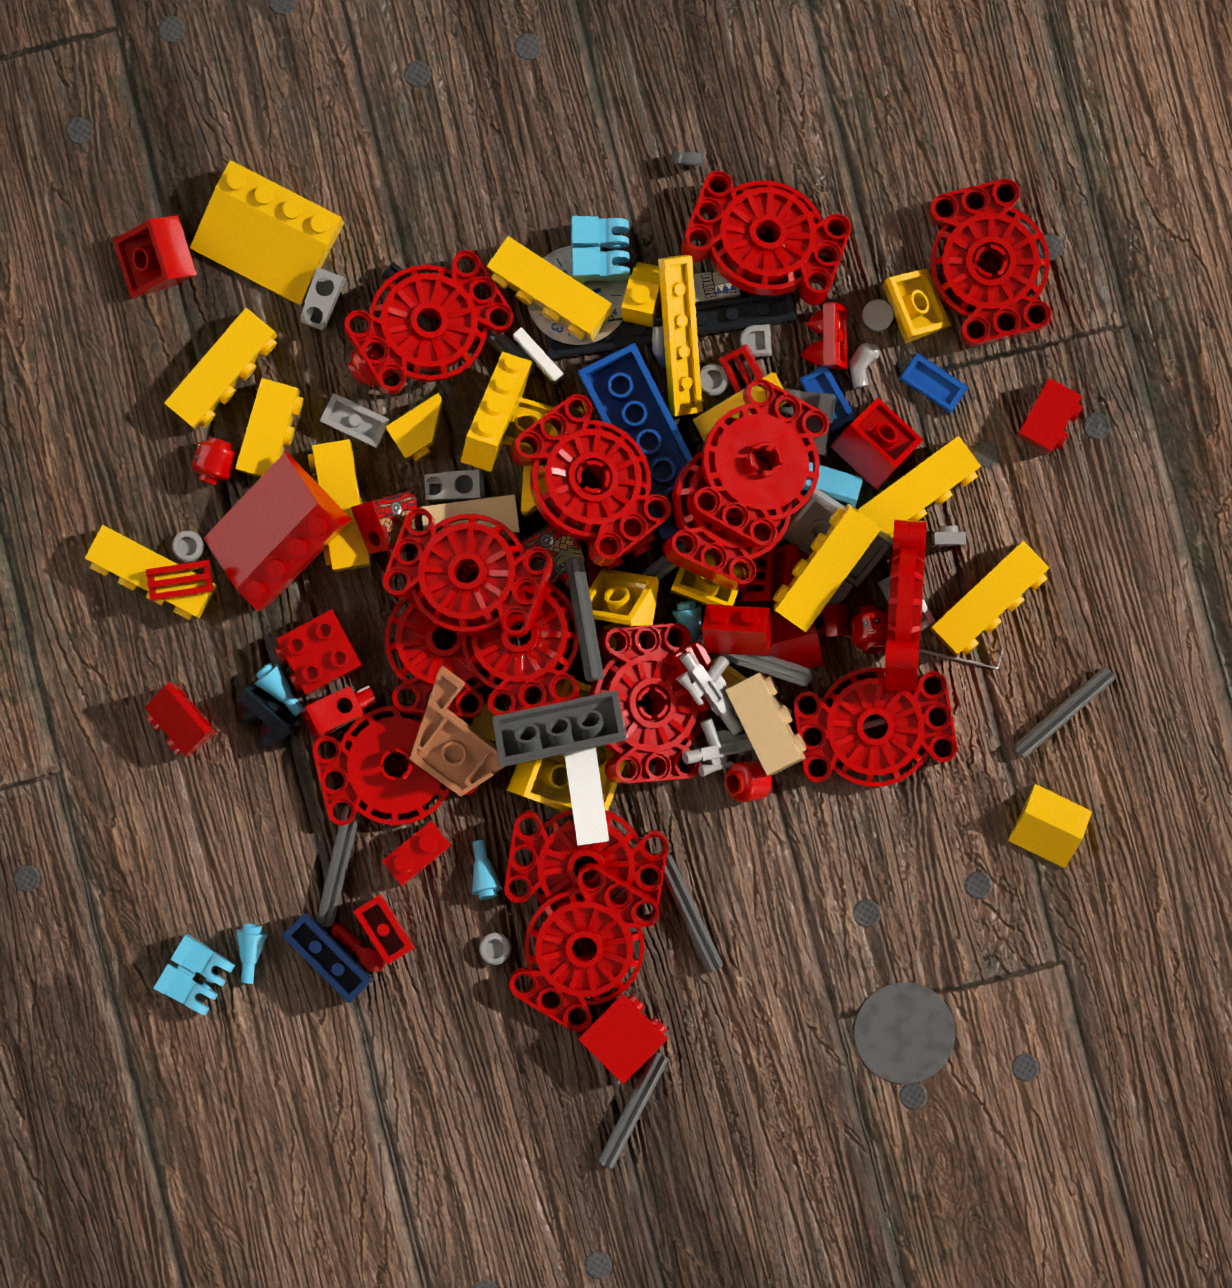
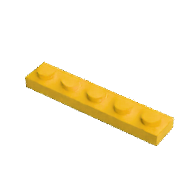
M681 255L658 259L669 412L672 416L703 412L692 256Z

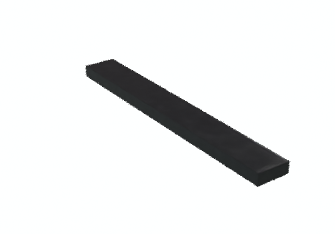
M792 292L777 296L754 294L695 304L698 337L742 330L752 325H773L796 321ZM658 310L654 326H663L662 310ZM623 317L609 319L607 321H621V323L605 338L584 345L562 343L545 334L548 357L551 360L619 350L633 343L636 346L652 344L653 327L625 322Z

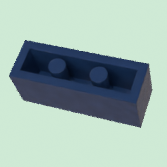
M304 913L282 935L348 1003L353 1002L374 980L308 913Z

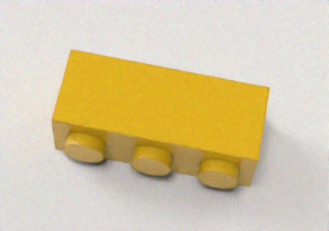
M261 378L235 468L238 472L261 478L283 454L285 445H291L295 428L291 427L293 416H299L304 400L303 397H299L300 390L298 388Z

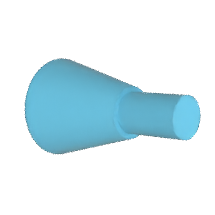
M693 600L677 603V609L672 610V614L677 624L687 627L691 636L690 644H692L701 633L702 605H696Z
M268 663L255 674L258 680L254 684L278 701H282L294 716L303 711L304 707L292 694V690L279 663L275 666Z
M473 841L475 862L472 895H478L480 900L495 898L498 896L497 891L503 889L487 857L485 841Z
M243 924V929L236 930L241 962H243L241 982L252 984L254 981L255 964L259 959L268 933L262 930L261 925Z

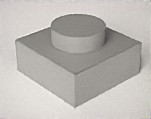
M940 526V532L932 534V547H964L966 545V532H958V526Z

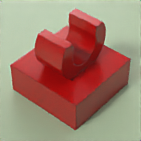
M848 604L826 605L818 615V617L824 618L825 624L823 629H817L818 635H826V637L851 635Z

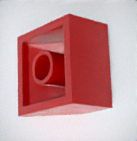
M178 215L149 219L113 239L131 299L179 285L197 275Z
M878 397L845 429L830 447L851 465L866 482L877 489L922 443L923 439Z
M172 682L167 683L144 707L149 713L145 717L157 732L161 728L169 737L166 743L177 756L183 753L189 757L217 733L179 686Z

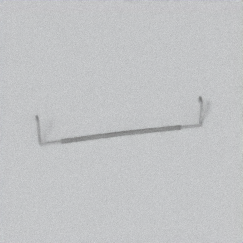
M1003 648L1000 652L997 667L924 649H919V652L950 658L979 666H985L993 669H999L1001 657L1003 654Z

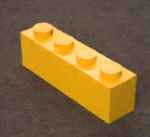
M507 236L486 266L492 280L498 287L505 290L508 286L517 292L515 296L528 306H531L533 303L543 309L542 315L554 323L560 320L569 326L567 331L580 340L586 337L593 342L613 313L612 303L509 236Z
M245 308L164 403L196 431L200 426L205 428L215 417L216 414L213 411L220 402L226 404L235 394L236 390L233 387L241 378L245 381L257 367L254 365L256 360L261 355L266 357L276 346L277 342L274 340L277 337L276 332L248 308Z
M505 352L501 353L466 436L461 458L462 463L489 472L492 471L525 391L532 361Z
M958 436L860 507L858 511L877 523L881 531L893 538L895 519L919 521L928 514L925 508L934 501L937 506L941 505L953 496L950 490L960 483L964 488L979 477L975 471L981 465Z
M350 439L312 445L313 454H308L311 473L317 472L318 485L352 519L328 544L329 546L325 547L324 557L326 566L332 565L334 572L372 566L370 553L366 548L351 510L352 506L362 504L352 442Z
M848 503L844 509L838 507L829 520V523L832 524L825 535L823 533L818 534L810 546L813 552L807 560L800 559L791 573L794 575V578L788 586L783 584L773 597V600L776 601L773 605L775 611L805 632L813 624L881 530L877 523Z
M104 525L101 526L85 556V559L92 562L89 567L90 569L104 576H107L108 572L119 576L120 578L117 583L132 591L135 590L136 586L148 591L145 597L149 600L150 593L145 569L177 565L175 562ZM188 570L155 575L154 578L156 581L196 575V573ZM206 581L156 587V592L162 593L206 586ZM213 583V589L215 591L217 585ZM214 592L153 602L162 606L163 602L167 601L175 606L174 613L188 620L191 619L192 615L200 619Z
M1022 541L945 613L930 630L954 656L960 652L966 656L979 644L975 638L983 630L989 634L1002 622L998 617L1006 609L1013 612L1025 600L1021 595L1029 587L1035 591L1048 579L1044 573L1049 567Z

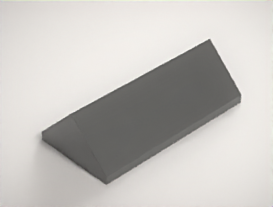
M617 690L492 717L500 767L628 739Z

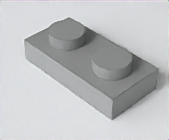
M335 393L332 394L320 419L321 423L376 449L387 430L385 427L391 421Z

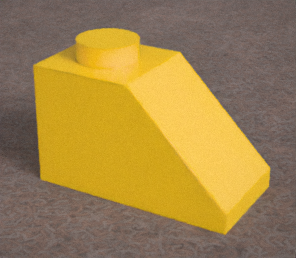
M637 262L628 280L621 307L622 317L625 322L653 327L661 300L659 266Z
M439 393L385 427L407 462L412 458L417 462L431 453L429 448L434 445L443 404Z

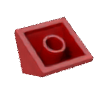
M778 612L770 613L773 627L769 650L770 656L807 668L824 665L814 622L805 632Z

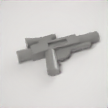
M690 651L684 653L679 659L688 671L681 674L676 680L689 691L698 706L704 703L701 699V696H704L713 712L721 717L733 735L739 733L743 727L736 718L738 715L726 695L727 684L721 675L729 665V661L725 657L719 656L710 669L706 671L702 664H698Z
M712 718L700 722L709 746L683 752L682 757L685 764L710 760L711 765L698 766L700 776L704 777L717 770L730 768L733 762H727L726 756L737 753L741 756L745 754L744 752L754 748L747 733L733 735L727 730L717 731Z

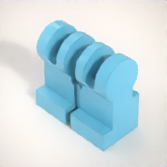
M572 216L571 269L573 279L580 283L603 280L618 282L629 279L630 268L613 265L630 261V254L628 252L616 250L628 247L629 238L613 235L628 232V220L623 218L599 219V217ZM600 247H605L614 250L601 252Z
M186 934L170 959L179 964L178 967L171 962L168 963L153 989L166 994L202 1015H206L210 1008L199 1001L196 995L201 993L215 1000L218 994L211 990L208 984L204 982L201 984L194 980L195 974L198 972L206 977V981L223 986L226 980L213 972V966H218L231 973L235 965L189 934Z

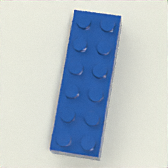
M633 343L579 370L578 376L600 420L613 424L627 432L639 444L645 454L651 472V490L649 495L659 494L665 496L669 500L672 509V493L675 481L682 468L692 459V456L636 344ZM687 476L684 478L682 489L688 480ZM648 506L649 514L654 518H660L659 510L654 506ZM671 511L668 519L656 529L662 543L679 531L673 511Z

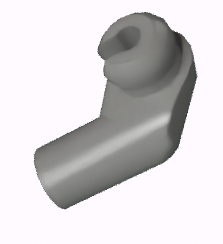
M653 326L652 351L660 366L666 368L663 326Z
M864 343L860 345L849 360L854 389L869 386L866 368L871 361L879 357V348L875 344Z

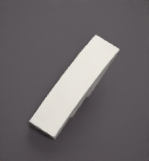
M596 747L565 753L577 845L609 841Z

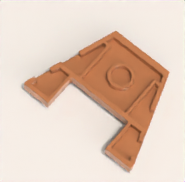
M442 666L437 673L410 760L461 797L504 767L499 765L497 746L447 709L463 688L465 682Z

